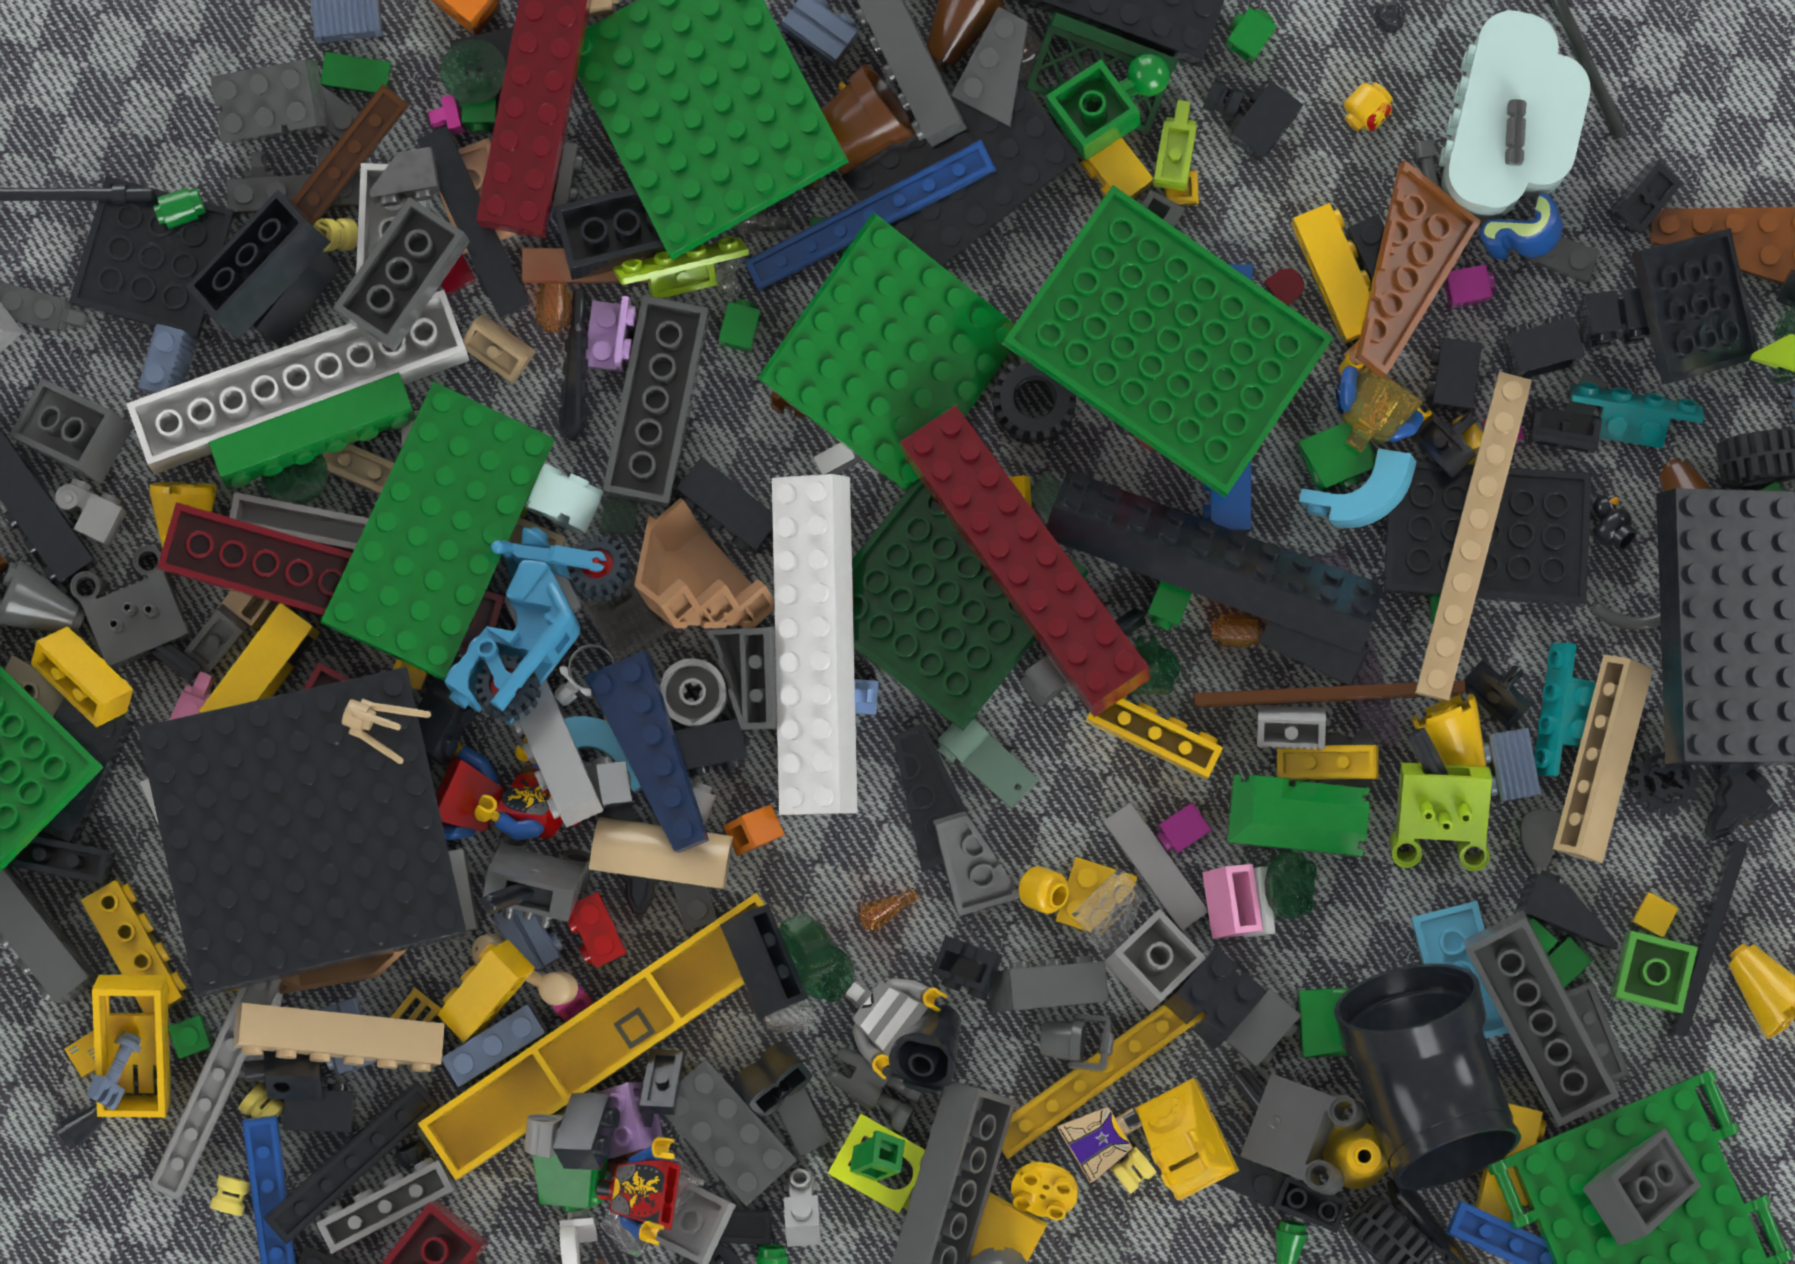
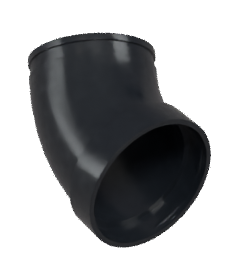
M1450 964L1405 966L1369 977L1351 987L1338 999L1334 1007V1015L1344 1051L1352 1056L1367 1110L1387 1164L1393 1171V1179L1396 1186L1405 1190H1423L1450 1184L1488 1168L1487 1165L1504 1158L1516 1148L1521 1140V1134L1513 1122L1512 1112L1503 1093L1482 1027L1486 1020V1010L1479 980L1474 973L1463 967Z

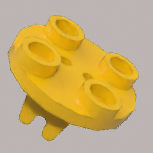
M1031 1160L1030 1164L1018 1169L1012 1178L1011 1194L1014 1198L1013 1204L1016 1209L1023 1212L1027 1211L1036 1216L1048 1217L1055 1221L1062 1220L1077 1202L1078 1185L1070 1171L1052 1163Z

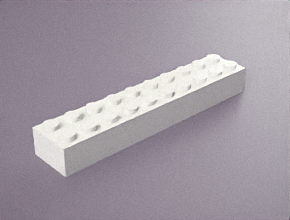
M443 289L435 292L395 352L349 323L126 403L147 464L155 475L212 454L209 441L399 372L403 383L407 384L470 360Z
M825 474L772 478L779 815L858 813L850 477Z

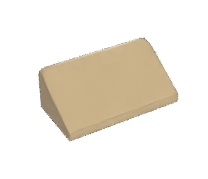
M484 314L472 322L462 339L469 354L512 384L517 380L536 353L533 348Z

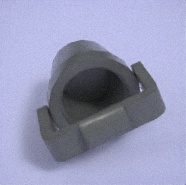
M1074 1014V1021L1043 1022L1040 1053L1044 1056L1069 1060L1068 1067L1071 1069L1104 1071L1108 1066V1058L1113 1053L1114 1034L1111 1033V1020L1107 1016ZM1086 1022L1104 1023L1099 1054H1101L1100 1064L1082 1062L1086 1043Z

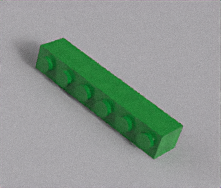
M397 372L209 441L208 443L219 475L226 488H241L248 485L255 478L277 475L285 467L309 463L314 460L315 456L326 452H339L345 449L348 444L359 440H372L378 436V433L389 429L397 430L404 428L410 424V421L415 420L416 415L400 373Z

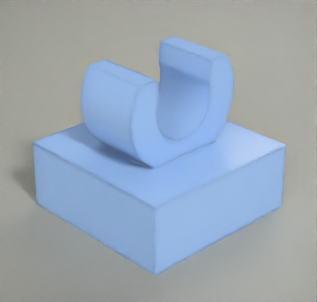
M855 679V714L876 715L879 681Z

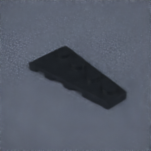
M922 722L893 736L920 867L923 873L943 863L933 820L964 811L968 815V812Z

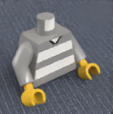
M892 978L886 983L880 981L872 992L857 980L853 983L844 996L860 1008L852 1018L855 1022L852 1033L860 1054L872 1065L873 1070L880 1078L886 1079L882 1074V1070L886 1065H890L889 1055L895 1041L921 1019L929 1008L935 1012H940L941 1009L936 1007L934 1002L939 996L947 999L945 993L937 988H930L915 980Z

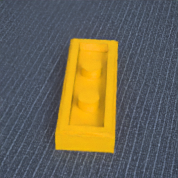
M1329 745L1325 746L1322 750L1319 747L1315 750L1312 747L1307 750L1305 747L1303 749L1299 747L1287 749L1284 746L1280 749L1277 746V777L1289 780L1379 779V746Z

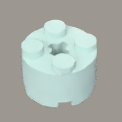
M544 464L524 508L541 518L544 516L552 520V523L585 534L601 501L603 491L589 485V481L574 474H570L569 477L565 476L557 468Z

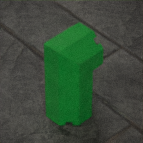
M1242 775L1232 776L1227 844L1352 857L1363 856L1364 849L1358 848V844L1360 845V841L1366 842L1369 801H1364L1363 797L1369 795V788L1294 781L1292 786H1289V779L1249 775V779L1241 782Z

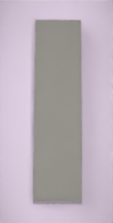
M1131 802L1103 821V824L1180 931H1183L1208 913V909Z

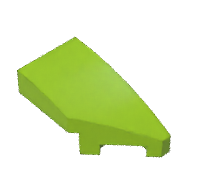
M1789 334L1752 353L1749 360L1776 369L1782 367L1795 372V335Z

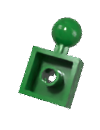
M1155 54L1140 55L1130 64L1127 78L1118 82L1101 59L1046 95L1048 111L1084 160L1087 161L1141 125L1139 109L1131 98L1137 94L1155 96L1161 93L1167 87L1170 80L1168 64L1163 58Z

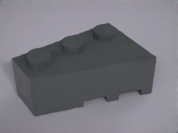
M775 627L707 630L709 639L713 640L719 658L717 660L719 668L723 670L728 683V693L741 730L777 729Z
M1093 956L1073 957V964L1062 965L1061 958L1041 960V967H1030L1029 961L1009 963L1010 969L997 971L989 991L991 1013L1109 1002L1105 961L1093 962Z

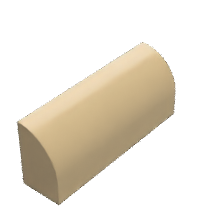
M599 817L592 843L589 869L725 890L733 836L707 832L709 841L678 853L674 852L661 825Z

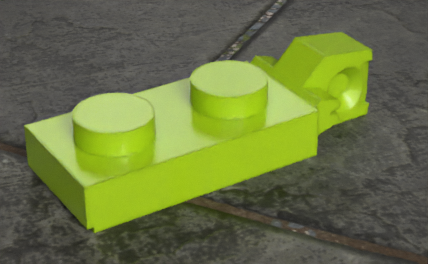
M1177 100L1175 118L1166 117V121L1163 123L1153 183L1154 187L1181 191L1187 190L1197 130L1196 121L1189 120L1190 101Z

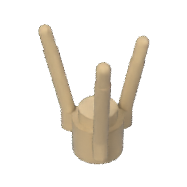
M351 699L342 718V725L350 727L349 734L361 738L398 764H402V757L363 730L369 731L373 723L395 730L401 729L400 724L376 716V711L429 718L431 713L413 708L373 703L362 699L361 702Z

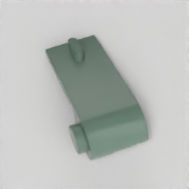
M974 718L964 731L952 723L937 740L941 745L937 750L949 762L953 763L955 759L959 761L1011 809L1039 781L1031 771L990 736L988 731Z

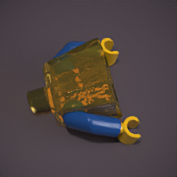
M1347 354L1339 366V371L1342 374L1340 383V406L1344 410L1342 420L1353 427L1345 441L1346 444L1354 450L1362 452L1370 439L1381 445L1387 441L1396 443L1414 435L1422 422L1432 414V411L1429 409L1426 413L1422 412L1419 407L1423 401L1387 376L1380 378L1369 368H1365L1359 374L1364 364L1360 361L1357 365L1352 364L1349 359L1350 355Z

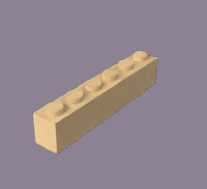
M1610 655L1603 656L1554 842V850L1574 858L1603 863L1653 673L1652 668L1629 658Z
M241 1003L236 1007L233 1047L242 1048V1054L259 1056L265 1050L275 1051L276 1057L284 1059H296L297 1054L310 1055L309 1060L315 1062H330V1057L344 1058L343 1064L362 1066L364 1061L377 1062L378 1068L397 1069L398 1064L411 1065V1071L431 1072V1067L440 1065L442 1061L445 1023Z

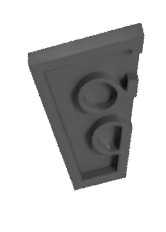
M998 7L951 94L953 98L1010 128L1028 22Z

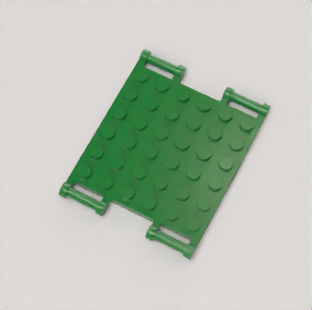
M1713 1068L1487 1165L1490 1175H1495L1512 1216L1510 1222L1513 1229H1518L1536 1221L1553 1264H1782L1794 1258L1791 1249L1786 1248L1769 1209L1771 1202L1768 1195H1762L1743 1203L1717 1141L1740 1132L1737 1123L1731 1120L1714 1080L1717 1076ZM1702 1085L1720 1128L1714 1131L1695 1091L1697 1086ZM1665 1128L1701 1186L1647 1236L1619 1246L1583 1187L1606 1167L1659 1130ZM1512 1166L1531 1209L1528 1212L1524 1211L1507 1171ZM1754 1211L1758 1215L1774 1253L1766 1257L1748 1215Z

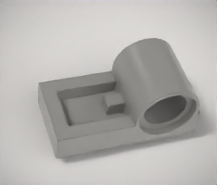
M566 1108L553 1115L532 1114L527 1117L524 1148L526 1153L545 1158H551L555 1155L553 1147Z

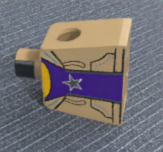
M1105 1107L1057 1126V1129L1089 1183H1092L1133 1148L1126 1135L1141 1127L1142 1124L1133 1108L1115 1118L1110 1108Z

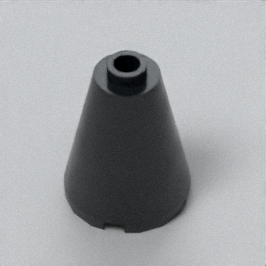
M937 1005L936 1007L941 1009L940 1012H935L932 1009L929 1010L897 1039L891 1048L889 1055L890 1069L894 1075L896 1072L903 1079L902 1084L907 1088L920 1093H934L939 1091L941 1087L948 1086L955 1075L961 1018L955 1009L947 1005Z

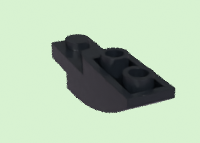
M1232 1154L1239 1171L1215 1183L1335 1233L1339 1229L1349 1204L1347 1200L1335 1195L1322 1194L1308 1187L1306 1183L1235 1154Z

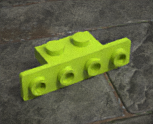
M727 236L719 239L716 243L701 244L674 260L670 258L667 251L655 254L653 258L626 260L622 265L613 267L614 275L622 285L648 279L650 296L662 299L717 286L714 263L749 255V249L740 237Z

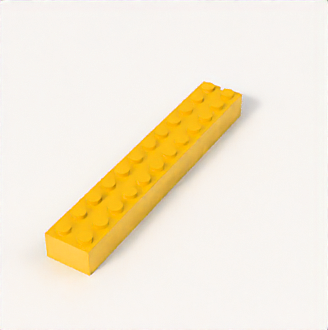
M757 892L419 1122L418 1125L454 1179L460 1180L524 1136L529 1115H553L568 1105L571 1093H587L745 985L720 924L744 912L765 905ZM778 925L788 951L792 953L795 951V948ZM639 1007L655 1033L629 1049L614 1023ZM638 1014L621 1025L631 1042L648 1032Z

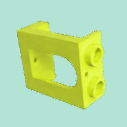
M860 1114L828 1174L899 1213L902 1207L908 1210L911 1192L916 1184L920 1162L925 1149L867 1116ZM877 1130L905 1140L903 1157L910 1162L913 1168L912 1180L906 1187L894 1190L875 1180L850 1172L848 1164L852 1159L853 1146L860 1144L864 1135L871 1138L873 1137V1132Z

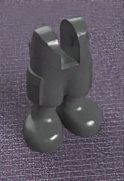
M840 1048L836 1057L842 1059L846 1064L857 1068L851 1079L846 1077L847 1075L830 1068L825 1078L849 1094L855 1103L857 1102L868 1110H872L876 1105L885 1110L892 1118L891 1126L893 1130L902 1133L915 1107L889 1096L883 1092V1088L887 1086L916 1104L923 1093L907 1088L902 1084L903 1079L893 1074L890 1065H886L882 1070V1074L886 1077L883 1080L860 1053Z

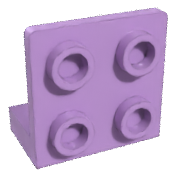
M622 296L621 304L592 301L588 330V349L586 350L589 369L624 373L625 364H629L632 350V340L629 339V332H635L638 312H636V306H632L628 296Z
M627 1082L595 1092L597 1094H609L620 1112V1123L614 1130L611 1139V1151L607 1160L633 1152H641L652 1146L655 1138H663L658 1114H654L652 1127H644L639 1106L644 1082Z

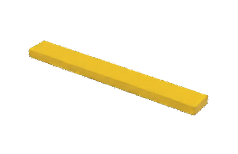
M1165 1005L1159 1007L1114 1040L1113 1053L1108 1058L1106 1070L1089 1071L1074 1069L1015 1111L1009 1123L1002 1153L1007 1159L1012 1157L1203 1019L1206 1014L1201 1011L1186 1025ZM1098 1051L1084 1063L1100 1064L1101 1054Z

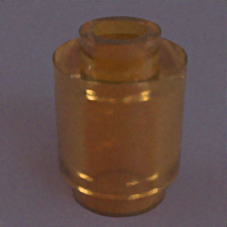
M542 283L540 291L537 292L536 325L542 326L543 332L560 333L562 332V327L569 326L570 293L567 292V285Z
M1219 613L1218 620H1212L1211 640H1217L1218 647L1250 648L1251 645H1259L1260 618H1252L1251 614Z

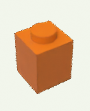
M771 804L742 815L723 826L726 834L733 836L732 847L737 857L763 847L785 835L779 818L776 816Z

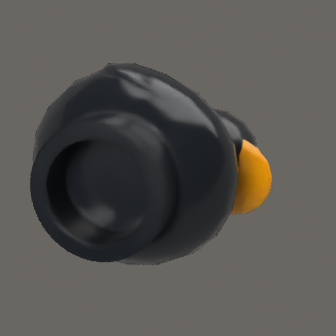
M1600 496L1595 500L1593 509L1595 514L1603 518L1597 528L1593 527L1592 529L1594 539L1602 546H1614L1619 551L1623 550L1633 542L1637 535V531L1632 527V517L1625 509H1617L1618 497Z

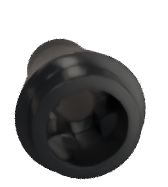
M94 1103L90 1107L60 1120L61 1124L55 1128V1131L70 1150L76 1146L80 1148L101 1123L107 1120V1117H97V1104Z

